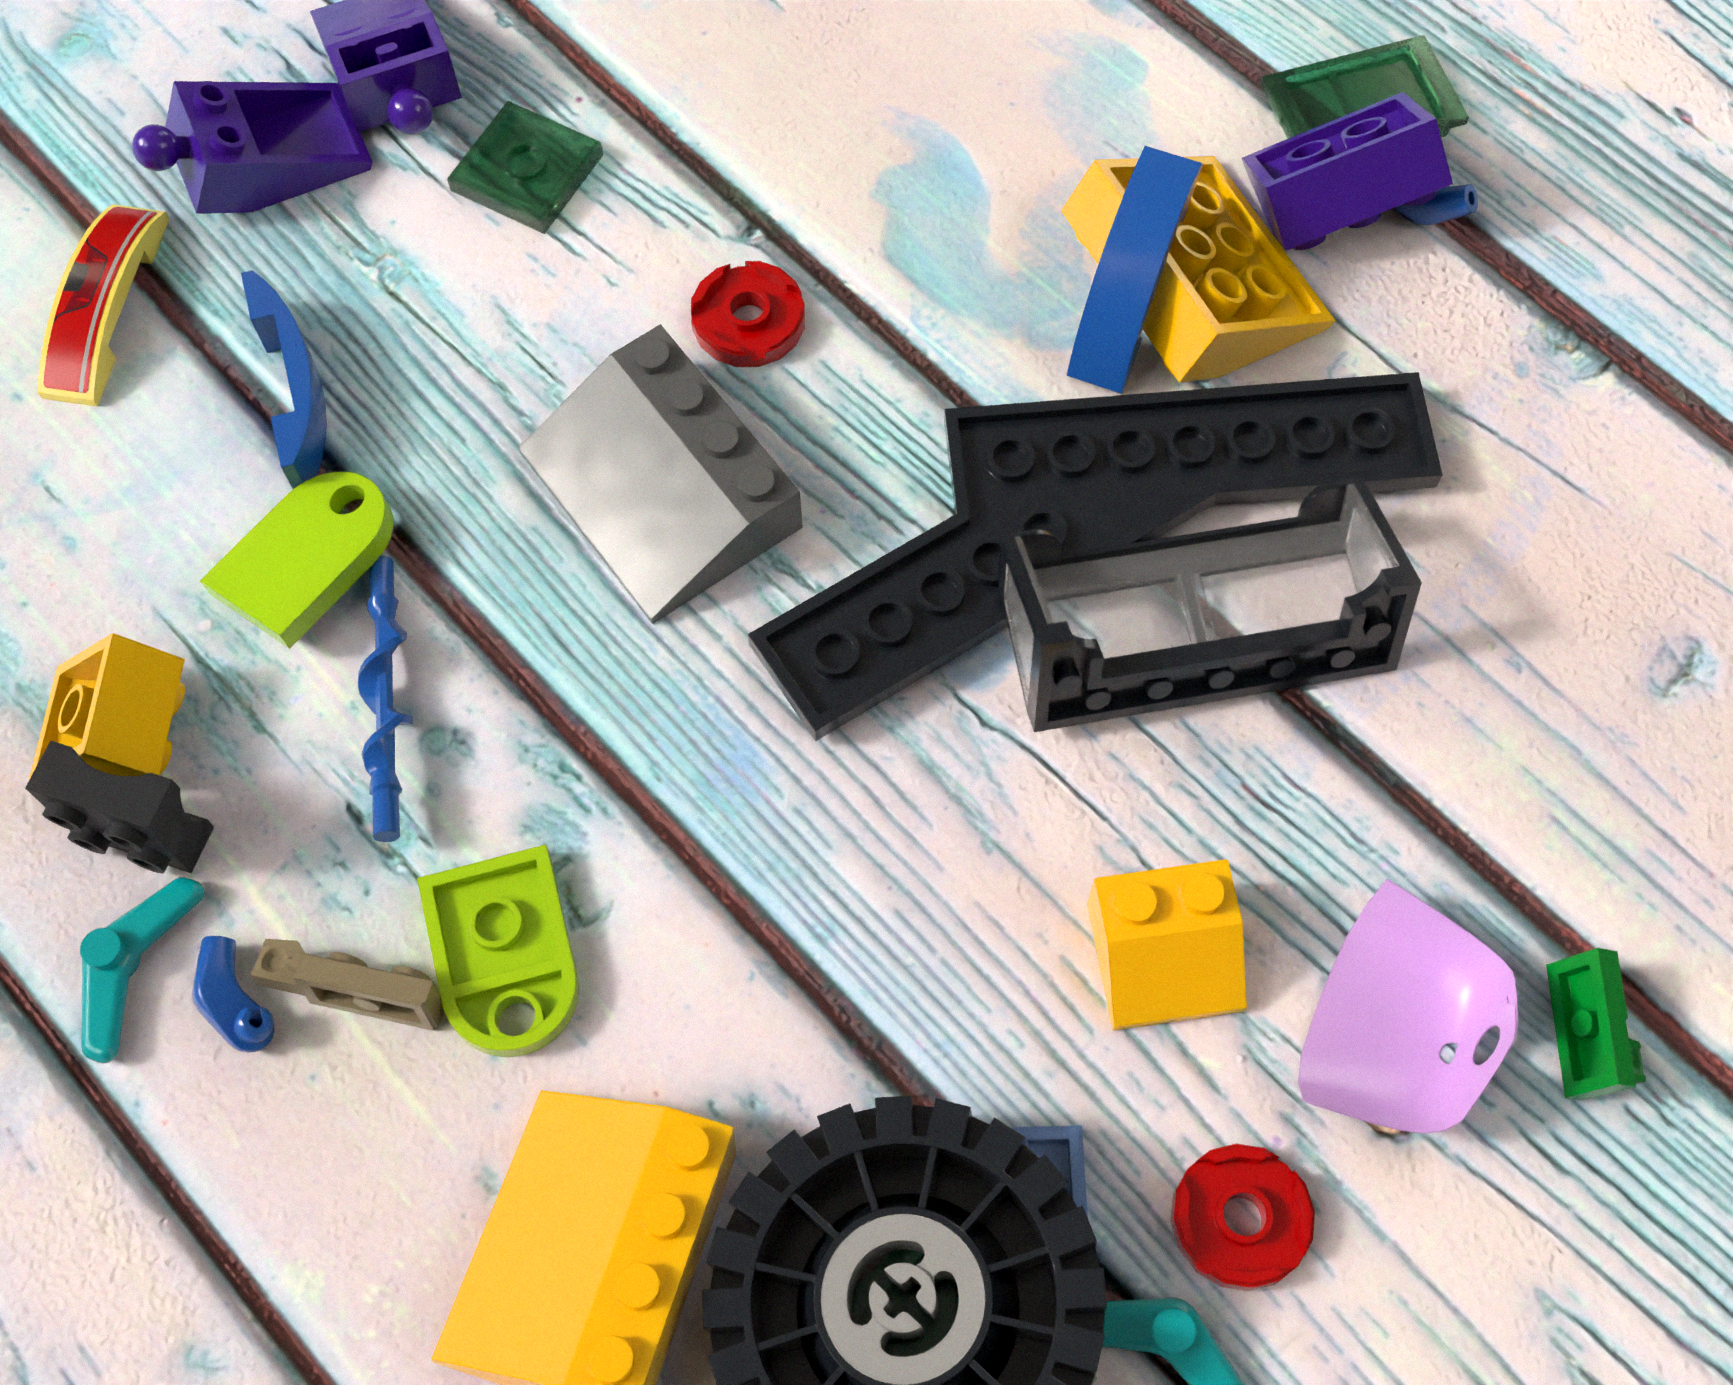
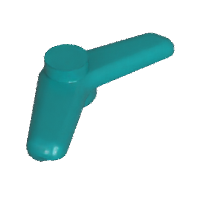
M179 877L105 928H98L89 932L82 940L80 945V955L82 958L81 1048L86 1058L104 1064L114 1060L117 1056L129 977L137 970L141 954L203 899L205 894L204 887L198 881L186 877Z
M1166 1297L1162 1299L1106 1301L1107 1308L1104 1318L1105 1337L1102 1347L1143 1351L1160 1355L1174 1367L1188 1385H1245L1194 1307L1185 1300L1176 1297Z

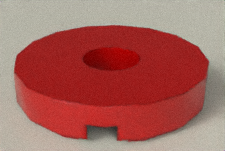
M745 261V266L734 268L727 264L716 268L700 281L691 298L692 330L700 347L715 360L734 367H761L780 360L797 345L805 329V303L796 280L780 267L762 261ZM746 305L759 307L763 311L758 318L749 321L740 320L733 315L738 308Z
M1232 1144L1209 1150L1187 1168L1173 1193L1170 1222L1178 1249L1197 1273L1220 1287L1252 1291L1275 1285L1299 1266L1313 1241L1315 1210L1307 1185L1295 1170L1292 1172L1287 1164L1278 1160L1279 1156L1262 1147ZM1234 1198H1244L1254 1203L1261 1215L1259 1231L1250 1236H1243L1233 1232L1224 1219V1206L1226 1202Z

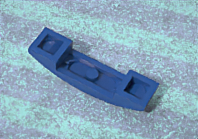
M1144 146L1105 243L1081 317L1066 376L1120 394L1124 393L1142 341L1140 335L1179 222L1183 223L1203 166L1201 162Z
M251 270L241 273L250 320L267 353L282 350L294 411L271 417L280 466L292 489H294L301 483L316 477L322 463L327 428L324 392L317 367L290 310L278 293L262 277Z

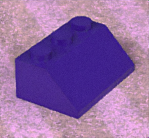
M1404 92L1242 157L1245 170L1271 232L1285 251L1292 248L1294 250L1313 248L1324 242L1327 234L1347 226L1349 228L1368 226L1379 220L1382 212L1402 204L1404 206L1423 204L1433 199L1437 195V190L1453 184L1436 118Z

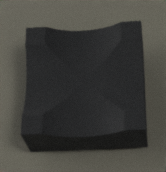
M51 740L25 787L45 807L42 815L46 819L70 830L67 838L74 844L99 854H105L108 847L128 852L126 858L129 861L156 873L163 874L167 867L170 866L192 874L214 829V826L208 819L185 813L181 802L180 787L172 779L153 773L140 776H118L105 773L86 764L72 747Z

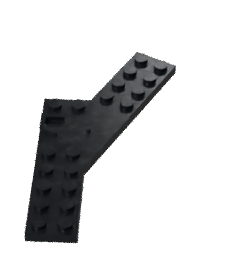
M1419 372L945 409L944 426L955 515L748 634L749 645L814 740L817 741L1008 627L998 584L1000 535L1027 530H1046L1058 538L1062 554L1155 540L1212 505L1306 498L1313 489L1326 483L1364 478L1371 492L1437 487L1443 474ZM1056 598L1039 600V603L1042 607ZM1022 603L1018 604L1016 609L1020 620L1027 615Z

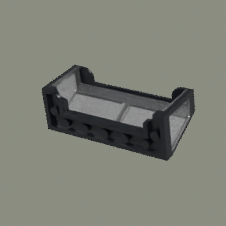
M1364 478L1326 483L1316 487L1303 500L1299 508L1298 517L1062 554L1058 538L1046 530H1027L1000 535L998 584L1025 706L1034 732L1397 670L1422 584Z

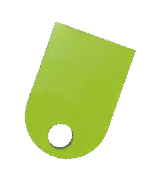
M331 472L313 477L291 490L200 582L210 595L290 649L382 555L393 532L392 510L374 482L360 474ZM364 499L361 506L355 511L348 514H340L342 508L349 502Z
M544 844L417 878L443 1010L450 1024L460 1037L473 1048L498 1057L527 1055L545 1047L556 1039L566 1028L576 1009L579 996V979L553 863L547 845ZM524 1003L533 1007L535 1019L530 1029L525 1033L509 1036L500 1031V1017L509 1006Z

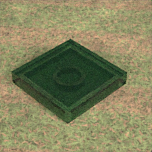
M507 101L452 171L447 181L452 192L545 234L604 155L602 144L600 141Z

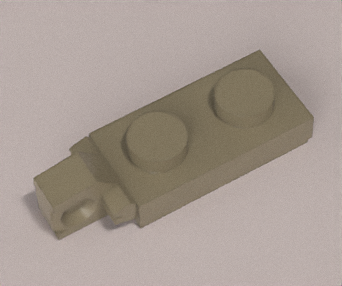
M265 939L254 969L251 972V976L258 986L306 996L310 1004L434 1031L435 1028H439L444 1014L441 996L434 982L428 975L419 970L405 966H395L391 972L368 967L361 959L341 952H331L327 958L306 954L300 943L294 940Z

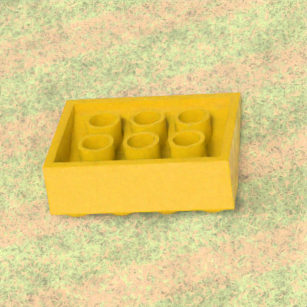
M1215 156L1184 157L1201 162L1203 166L1183 223L1179 222L1142 329L1162 357L1167 370L1175 376L1179 383L1220 378L1329 329L1336 321ZM1139 158L1095 159L1061 210L1074 229L1077 239L1087 248L1097 264H1099L1119 205Z
M541 1090L432 1355V1362L500 1385H656L736 1157L734 1127L667 1106Z

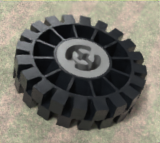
M911 1096L875 1098V1108L854 1112L849 1103L818 1115L819 1127L802 1137L794 1129L766 1152L772 1161L758 1176L748 1171L728 1202L733 1207L734 1212L726 1229L716 1227L706 1261L713 1269L711 1288L702 1290L703 1329L710 1333L713 1353L707 1355L717 1385H1092L1096 1376L1105 1337L1104 1318L1107 1302L1104 1268H1100L1096 1252L1097 1240L1083 1206L1077 1207L1068 1192V1181L1044 1154L1039 1158L1025 1146V1136L995 1117L990 1124L972 1117L971 1107L938 1098L935 1099L934 1107L913 1105ZM896 1250L919 1251L925 1254L922 1262L917 1265L896 1263L886 1267L884 1271L888 1278L904 1292L910 1291L915 1285L920 1288L916 1295L917 1301L921 1309L934 1322L939 1314V1298L936 1292L937 1284L943 1279H950L957 1283L959 1294L957 1315L948 1334L930 1350L908 1357L887 1354L885 1352L887 1342L892 1338L902 1340L916 1339L924 1335L925 1332L922 1326L904 1311L899 1313L894 1319L889 1316L894 1305L887 1293L879 1285L873 1282L870 1287L869 1304L872 1318L869 1323L857 1325L852 1309L855 1287L862 1273L877 1258Z

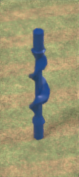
M383 555L369 568V600L366 607L375 624V651L360 666L358 690L365 704L376 715V732L366 741L361 754L365 770L371 776L369 794L372 795L373 838L379 842H393L400 837L399 795L402 793L401 784L395 773V728L399 725L413 724V716L399 713L393 708L392 654L400 644L407 640V632L395 619L399 601L394 597V561L392 558Z

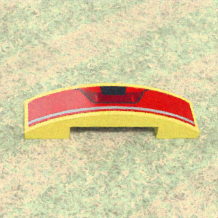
M112 204L93 221L81 238L61 279L45 332L37 390L42 399L98 407L116 360L115 355L108 346L140 262L152 264L170 219L165 211Z

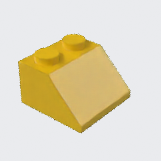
M112 633L57 666L29 779L50 740L72 747L86 764L105 773L118 776H140L149 773L161 775L166 769L172 754V742L167 740L171 720L178 712L185 695V685L183 682H180L185 659Z
M1228 859L1094 878L1087 907L1112 1031L1245 1012L1247 1002L1243 922Z

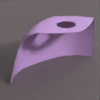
M1387 878L1363 908L1346 936L1317 1004L1301 1052L1298 1083L1303 1102L1368 1123L1407 1132L1423 1134L1443 1132L1462 1122L1495 1075L1515 1041L1519 1012L1514 972L1498 954L1474 935ZM1498 1026L1500 1028V1038L1496 1049L1486 1062L1476 1065L1474 1055L1481 1038L1490 1028ZM1449 1043H1457L1458 1047L1456 1048L1453 1061L1450 1064L1444 1063L1440 1058L1442 1047Z

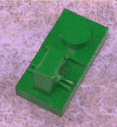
M1595 948L1546 964L1565 1098L1583 1101L1635 1088L1636 1084L1646 1082L1640 1053L1641 1044L1639 1041L1628 1037L1626 1024L1628 1015L1618 952Z

